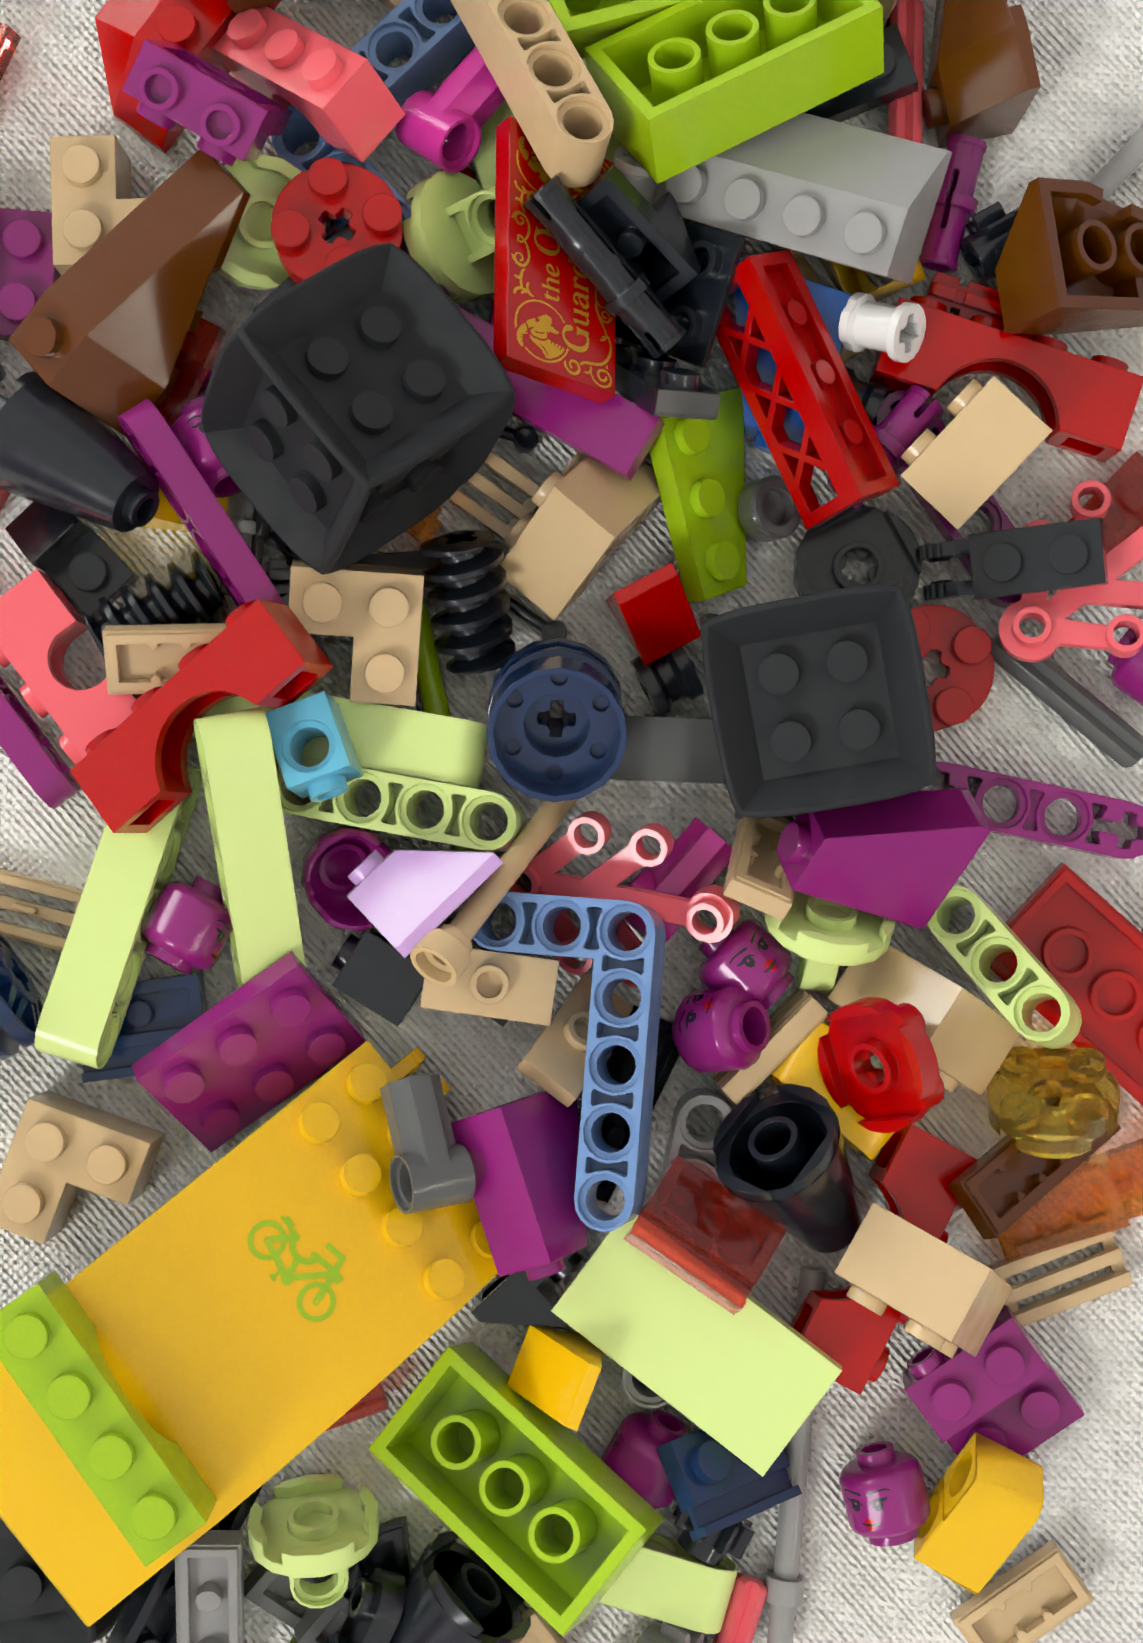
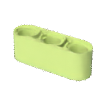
M953 886L927 923L932 934L1017 1032L1033 1043L1049 1049L1062 1048L1071 1043L1078 1035L1082 1024L1081 1010L1075 1000L988 903L966 887ZM972 905L975 912L973 924L963 933L951 934L949 930L950 915L960 906ZM1003 952H1014L1017 956L1018 964L1016 972L1010 979L1004 982H993L990 977L991 962ZM1045 1000L1058 1001L1061 1007V1017L1058 1024L1047 1032H1037L1032 1025L1034 1009Z
M653 1533L599 1603L696 1632L716 1634L721 1631L739 1566L726 1555L719 1566L710 1565L688 1553L680 1546L677 1539Z

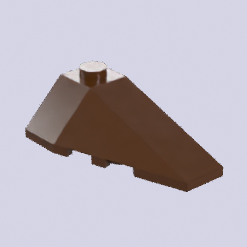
M937 0L927 87L922 90V115L927 129L935 128L939 148L947 147V137L954 134L973 136L981 140L1012 134L1041 87L1029 28L1022 5L1008 7L1007 0Z
M199 149L45 290L8 341L49 387L125 436L118 421L120 414L145 399L151 401L158 409L172 392L181 370L175 367V363L188 331L196 333L204 313L197 309L211 273L219 271L223 265L251 194L219 160Z
M1038 177L1029 182L995 268L1005 333L1054 335L1143 327V208L1133 203L1124 208L1103 199L1104 189L1088 181Z

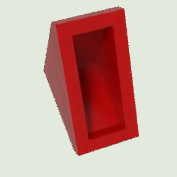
M672 563L612 593L605 600L644 666L701 637L683 586Z

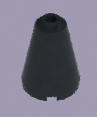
M36 371L25 373L16 379L23 387L16 391L9 399L0 394V490L119 532L132 531L137 527L145 526L152 520L160 503L158 480L109 425L49 387Z
M794 1084L778 1085L776 1088L780 1093L770 1095L761 1100L756 1093L743 1099L724 1118L714 1137L713 1151L717 1156V1168L715 1170L718 1178L733 1195L812 1250L820 1253H832L848 1246L862 1223V1215L839 1121L827 1099L811 1087Z
M454 1531L439 1533L426 1546L406 1581L407 1591L404 1610L390 1643H519L531 1626V1618L529 1616L522 1621L519 1606L525 1600L473 1550L457 1543L456 1541L460 1537Z

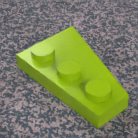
M740 387L718 392L721 394L716 420L658 416L663 421L664 427L649 450L682 586L689 603L705 601L747 585L746 532L740 523L737 511L738 498L745 487L744 413L742 390Z

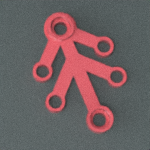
M1095 480L1084 481L1077 485L1070 500V512L1075 520L1098 517L1104 519L1111 503L1109 489L1103 483ZM1091 494L1100 499L1102 506L1097 510L1090 511L1082 508L1078 500L1084 495ZM1035 520L1025 527L1052 524V522ZM1143 526L1106 554L1109 584L1060 590L1048 600V592L1021 595V600L1011 604L1000 618L998 637L1003 649L1013 658L1023 662L1045 660L1052 656L1059 646L1108 650L1112 655L1119 658H1130L1136 655L1143 647V621L1131 614H1122L1113 618L1108 625L1067 619L1085 605L1143 609V582L1118 580L1143 560ZM1034 619L1042 624L1044 632L1037 637H1028L1021 632L1019 625L1025 620ZM1122 627L1130 628L1135 632L1137 641L1132 645H1122L1115 640L1113 632Z
M596 811L582 813L569 825L568 832L542 852L539 851L523 871L531 881V890L525 889L516 881L508 891L624 900L651 907L660 914L664 922L686 926L688 932L694 938L706 943H715L726 938L736 926L740 917L738 901L724 896V887L704 886L692 898H686L619 884L643 866L654 867L661 864L672 852L674 846L673 836L665 826L659 823H648L642 826L632 836L629 845L584 877L557 872L578 854H594L610 840L612 833L610 822L603 814ZM582 823L590 824L597 830V842H591L582 835ZM649 835L656 838L660 843L661 852L659 854L648 852L643 846V836ZM708 910L712 912L717 919V926L709 927L699 919L698 911ZM567 912L560 913L555 920L554 934L557 940L563 945H569L574 942L579 936L580 931ZM623 919L617 930L618 940L622 947L627 951H631L640 947L642 942ZM556 956L560 967L574 975L587 972L594 959L579 961L574 957ZM623 980L626 985L638 988L631 980Z

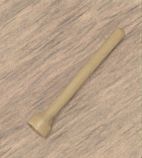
M578 799L560 802L544 801L500 858L503 864L475 890L451 923L442 924L438 928L432 929L416 944L410 953V959L415 969L424 978L442 987H451L456 984L471 963L472 938Z

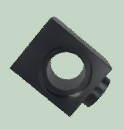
M373 928L366 930L361 939L351 933L331 964L332 967L340 971L332 986L397 1027L403 1022L423 990L424 977L413 966L410 954L404 958L381 933Z

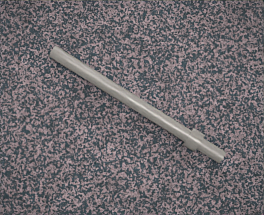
M811 1266L800 1267L796 1314L810 1290H824L826 1269ZM813 1411L784 1448L790 1466L785 1469L792 1486L799 1484L802 1494L779 1504L774 1568L767 1572L765 1585L768 1592L765 1601L770 1604L767 1643H793L795 1611L797 1607L803 1605L805 1577L799 1573Z

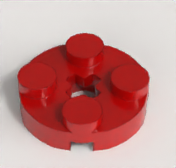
M334 158L316 160L309 170L299 173L287 183L274 204L270 229L272 240L284 271L296 284L331 264L370 246L392 243L403 250V218L399 201L381 178L360 166L343 164ZM339 217L350 220L349 229L354 233V236L349 241L343 237L336 238L333 243L324 240L326 227L323 224L330 219L336 220Z
M926 604L911 608L922 659L927 657L929 651H932L939 655V664L946 667L945 677H936L931 682V686H927L934 732L964 723L983 705L992 687L995 668L993 655H991L992 643L990 637L970 617L954 608L936 604Z
M865 997L832 1012L827 1021H832L828 1034L819 1037L817 1048L819 1069L823 1082L836 1104L841 1109L850 1105L857 1114L865 1118L857 1122L858 1124L873 1132H896L922 1119L931 1107L941 1102L944 1097L945 1088L939 1075L936 1053L925 1032L926 1025L923 1015L915 1006L904 1002L896 1005L880 997ZM876 1055L880 1059L884 1072L882 1069L873 1067L870 1057Z

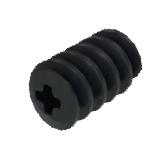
M459 530L429 539L420 545V553L422 555L440 558V562L427 566L423 573L424 578L428 581L444 583V586L437 587L428 592L427 601L432 606L447 607V610L434 614L430 622L431 627L435 630L451 632L437 638L434 642V649L439 654L454 656V658H451L446 663V669L452 674L467 675L497 670L503 666L511 654L516 652L515 642L510 638V635L513 633L512 618L506 613L510 608V598L503 589L507 583L506 570L499 565L503 561L504 550L503 546L495 540L496 536L492 532L484 530Z
M196 549L190 551L192 572L186 574L178 565L171 561L167 563L169 584L164 586L151 573L144 575L146 596L141 598L128 585L121 587L124 601L123 608L117 609L109 600L102 597L98 599L102 619L95 621L86 612L82 611L87 627L103 657L102 631L106 625L200 624V618L207 624L224 623L222 607L224 606L229 610V606L225 596L219 592L220 586L210 568Z

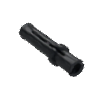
M556 175L547 184L545 183L524 203V206L543 224L554 237L553 239L596 287L597 291L606 301L603 305L611 317L618 315L639 338L654 360L663 354L662 350L666 353L684 336L686 330L668 313L649 289L650 279L643 271L637 274L629 263L623 259L614 248V245L573 199Z

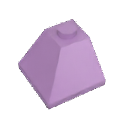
M393 849L383 858L377 850H374L347 876L356 885L347 894V897L389 943L406 958L427 933L437 928L503 862L495 853L488 851Z

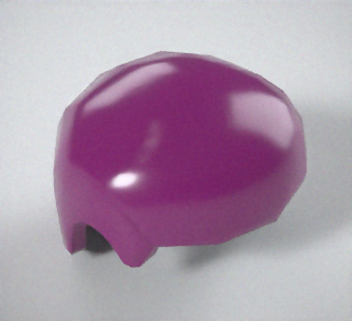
M340 826L319 836L303 857L301 885L304 888L305 895L311 906L325 922L335 928L363 931L374 926L347 897V894L356 886L347 876L374 850H377L383 858L391 852L382 839L368 829L362 830L355 826Z

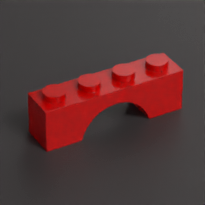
M912 296L910 300L899 297L895 304L897 307L904 302L919 304L924 309L926 316L924 340L918 353L907 363L893 361L887 352L878 351L867 383L878 380L888 384L887 392L890 393L898 390H908L911 385H918L931 394L926 399L929 402L943 386L959 377L983 373L1001 376L1020 386L1036 404L1042 421L1053 430L1045 438L1046 444L1104 463L1121 451L1143 385V376L1128 372L1129 366L1125 362L1104 355H1094L1091 359L1067 352L1068 346L1064 342L1048 336L1035 335L1031 339H1027L1012 333H1005L1003 322L997 319L976 315L972 316L969 320L947 313V306L930 297Z
M258 598L236 608L225 621L226 628L209 644H202L189 651L179 661V671L163 686L152 688L142 694L132 704L131 710L133 713L117 728L109 729L99 734L86 746L85 752L87 755L70 772L113 833H147L192 793L187 771V753L194 732V719L203 718L215 705L236 696H240L257 706L283 707L296 701L334 667L288 605Z
M911 1124L893 1133L880 1150L868 1176L883 1195L888 1211L947 1244L948 1232L944 1230L955 1208L962 1209L948 1184L977 1159ZM852 1285L832 1290H810L790 1326L842 1365V1372L835 1382L861 1395L867 1381L875 1382L886 1366L890 1352L886 1344L896 1324H904L909 1317L887 1305L882 1316H879L846 1296Z

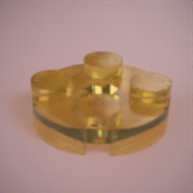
M1016 1046L1011 1048L987 1086L988 1117L992 1128L999 1135L1001 1128L1007 1135L1015 1138L1017 1149L1029 1155L1051 1159L1076 1157L1091 1151L1092 1141L1102 1137L1106 1131L1109 1138L1116 1130L1120 1119V1088L1115 1076L1106 1068L1105 1056L1093 1048L1080 1047L1069 1049L1062 1047L1049 1049L1040 1047L1031 1049L1025 1046ZM1059 1097L1062 1099L1060 1106L1053 1107L1047 1106L1045 1098Z

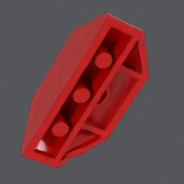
M107 0L95 16L113 114L116 119L164 154L167 153L185 127L177 123L174 131H170L144 118L136 112L140 101L122 91L123 86L145 39L178 44L227 73L229 69L212 49L227 31L231 20L237 15L227 5V0ZM277 1L264 6L272 10H275V8L279 5L281 1Z

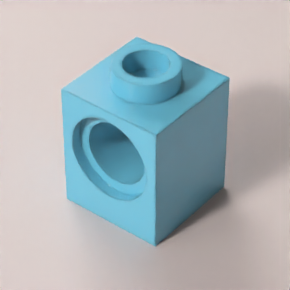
M325 691L265 713L273 748L286 787L302 799L310 796L312 802H319L337 797L349 790L348 781L363 776L339 704ZM327 737L329 751L326 758L316 766H304L302 752L305 745L314 738Z

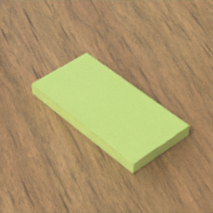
M642 1211L635 1219L608 1233L551 1310L556 1316L762 1477L842 1372V1365Z

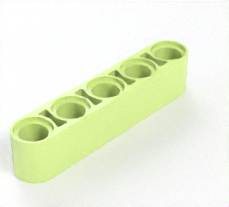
M304 692L296 701L317 693ZM236 696L215 705L203 717L262 707L264 712L267 713L277 708L257 706L240 696ZM331 696L339 704L360 768L480 789L488 745L487 724L380 704L350 702V699ZM195 731L192 734V739H196ZM317 737L310 740L303 749L302 757L323 761L329 751L328 738Z
M262 707L194 719L195 738L224 907L228 909L233 931L229 936V943L238 989L291 951L306 967L273 744L268 721Z
M274 752L282 810L286 814L490 852H505L526 826V816L522 807L514 799L504 795L361 768L362 777L347 782L349 790L328 800L311 801L308 804L302 805L297 800L295 793L287 789ZM302 757V762L306 767L316 766L322 762V760ZM374 782L380 790L381 803L372 815L364 817L356 807L355 797L358 790L364 784ZM436 793L444 804V814L436 826L426 829L417 818V807L424 796ZM500 805L506 812L508 825L500 838L489 841L479 830V817L487 807Z
M187 765L192 793L147 833H113L106 824L39 1017L34 1040L37 1051L96 1069H101L107 1064L116 1045L147 953L144 949L149 942L141 934V923L163 886L171 881L200 793L202 774L199 768Z

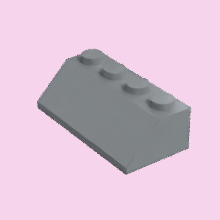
M801 113L659 183L652 204L664 194L670 192L675 198L682 219L911 284L952 152L819 116Z

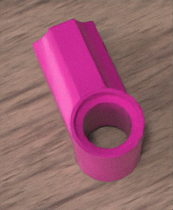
M476 46L435 93L422 90L409 97L401 107L405 115L396 124V134L402 144L447 173L460 172L471 164L481 145V127L505 101Z
M694 818L674 841L673 850L669 856L657 866L645 867L628 886L692 898L700 888L711 885L728 866L732 848L711 828L699 819ZM635 915L625 917L624 920L645 938L647 932L643 919ZM664 922L666 942L681 925Z

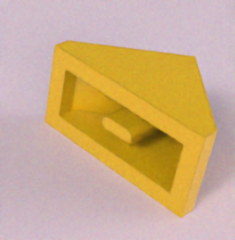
M529 1325L507 1386L563 1426L577 1431L601 1371L603 1352L578 1332Z

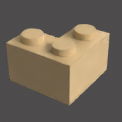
M115 135L50 136L53 266L61 275L146 199L132 198L131 160Z
M995 376L984 387L973 379L947 407L946 411L954 418L938 436L927 428L900 457L909 465L900 476L957 530L1053 431Z
M577 452L563 470L562 475L558 471L553 472L537 490L532 498V502L539 509L534 516L524 515L504 539L503 544L510 551L500 565L506 570L507 581L555 621L585 591L610 555L643 523L661 497L653 467L643 460L632 480L629 481L588 456Z
M293 559L290 574L289 607L309 634L353 637L350 702L415 706L424 585L422 568L354 563L342 570L322 575L302 560Z
M890 945L888 951L874 962L848 966L828 997L829 1000L840 1007L865 997H880L896 1005L904 1002L915 1006L922 1013L925 1020V1032L936 1053L939 1075L944 1083V1088L951 1093L961 1083L982 1096L1020 1036V1033L1016 1031L1007 1019L966 989Z
M49 1090L28 1098L0 1172V1228L45 1244L63 1230L78 1188L129 1205L144 1193L166 1133Z
M874 1202L834 1272L852 1284L846 1295L847 1297L879 1316H882L887 1305L910 1318L904 1328L906 1332L950 1358H953L958 1347L974 1357L977 1356L1013 1289L991 1268Z

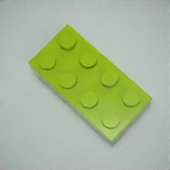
M683 0L585 47L586 65L614 118L612 133L653 180L659 184L883 74V6L877 0Z
M474 1342L448 1346L368 1450L561 1636H564L587 1618L665 1518L565 1426L509 1388L507 1382L510 1375Z

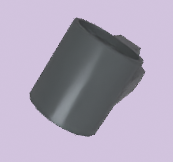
M429 1072L407 1076L403 1079L386 1083L380 1088L395 1153L390 1163L389 1179L391 1192L398 1209L403 1214H412L470 1202L475 1192L474 1166L467 1149L461 1143H455L440 1075L430 1074Z

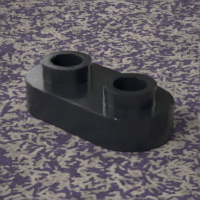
M376 1567L366 1578H359L350 1595L348 1616L339 1635L333 1634L327 1643H390L404 1610L407 1591L405 1577L401 1574Z

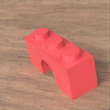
M266 6L249 9L237 14L229 23L227 31L212 48L236 79L286 108L292 104L308 119L325 142L362 163L405 115V112L367 58Z
M36 569L0 597V665L6 668L12 664L25 681V684L19 688L21 695L41 718H45L50 714L64 733L57 739L61 748L76 765L87 755L85 749L90 741L109 729L117 728L133 713L131 710L132 704L142 694L108 695L107 679L85 690H77L71 685L64 672V656L70 644L86 632L88 627L83 616L63 590L47 574Z

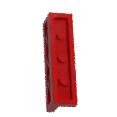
M790 249L747 257L736 266V272L729 292L730 294L738 287L741 288L749 305L746 326L736 324L727 305H725L716 337L803 523L808 530L820 526L855 504L883 496L900 486V483ZM759 347L770 351L777 365L773 386L762 382L756 369ZM786 407L797 410L805 425L801 445L789 440L783 427ZM814 466L827 472L838 495L820 506L811 486Z

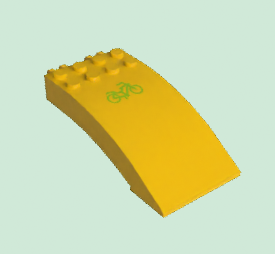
M368 1040L65 1284L95 1326L102 1355L124 1394L154 1430L164 1438L179 1445L217 1499L207 1522L145 1567L0 1361V1518L86 1627H90L273 1477L395 1370L498 1274L474 1197L467 1203L412 1214H403L394 1201L390 1186L389 1168L395 1153L380 1088L386 1083L410 1076L421 1067L422 1061L427 1057L418 1046L390 1068ZM442 1077L440 1079L445 1095L451 1090V1087Z

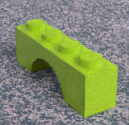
M55 1270L1 1308L0 1361L141 1562L147 1567L207 1522L217 1499L179 1445L164 1438L154 1430L124 1394L102 1355L95 1326Z

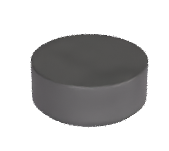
M772 475L753 480L742 489L737 504L738 517L745 532L753 539L760 542H771L786 538L797 529L801 516L782 477Z

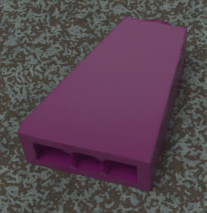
M960 788L920 791L865 804L798 814L794 822L789 823L782 831L778 847L775 851L792 890L924 929L992 829L969 791Z
M544 1090L452 1122L451 1126L456 1143H461L467 1149L474 1166L475 1192L473 1197L499 1277L525 1271L528 1281H534L565 1270L566 1265L563 1258L587 1246L586 1224L580 1220L575 1210L574 1202L580 1132L577 1099L569 1107H566Z

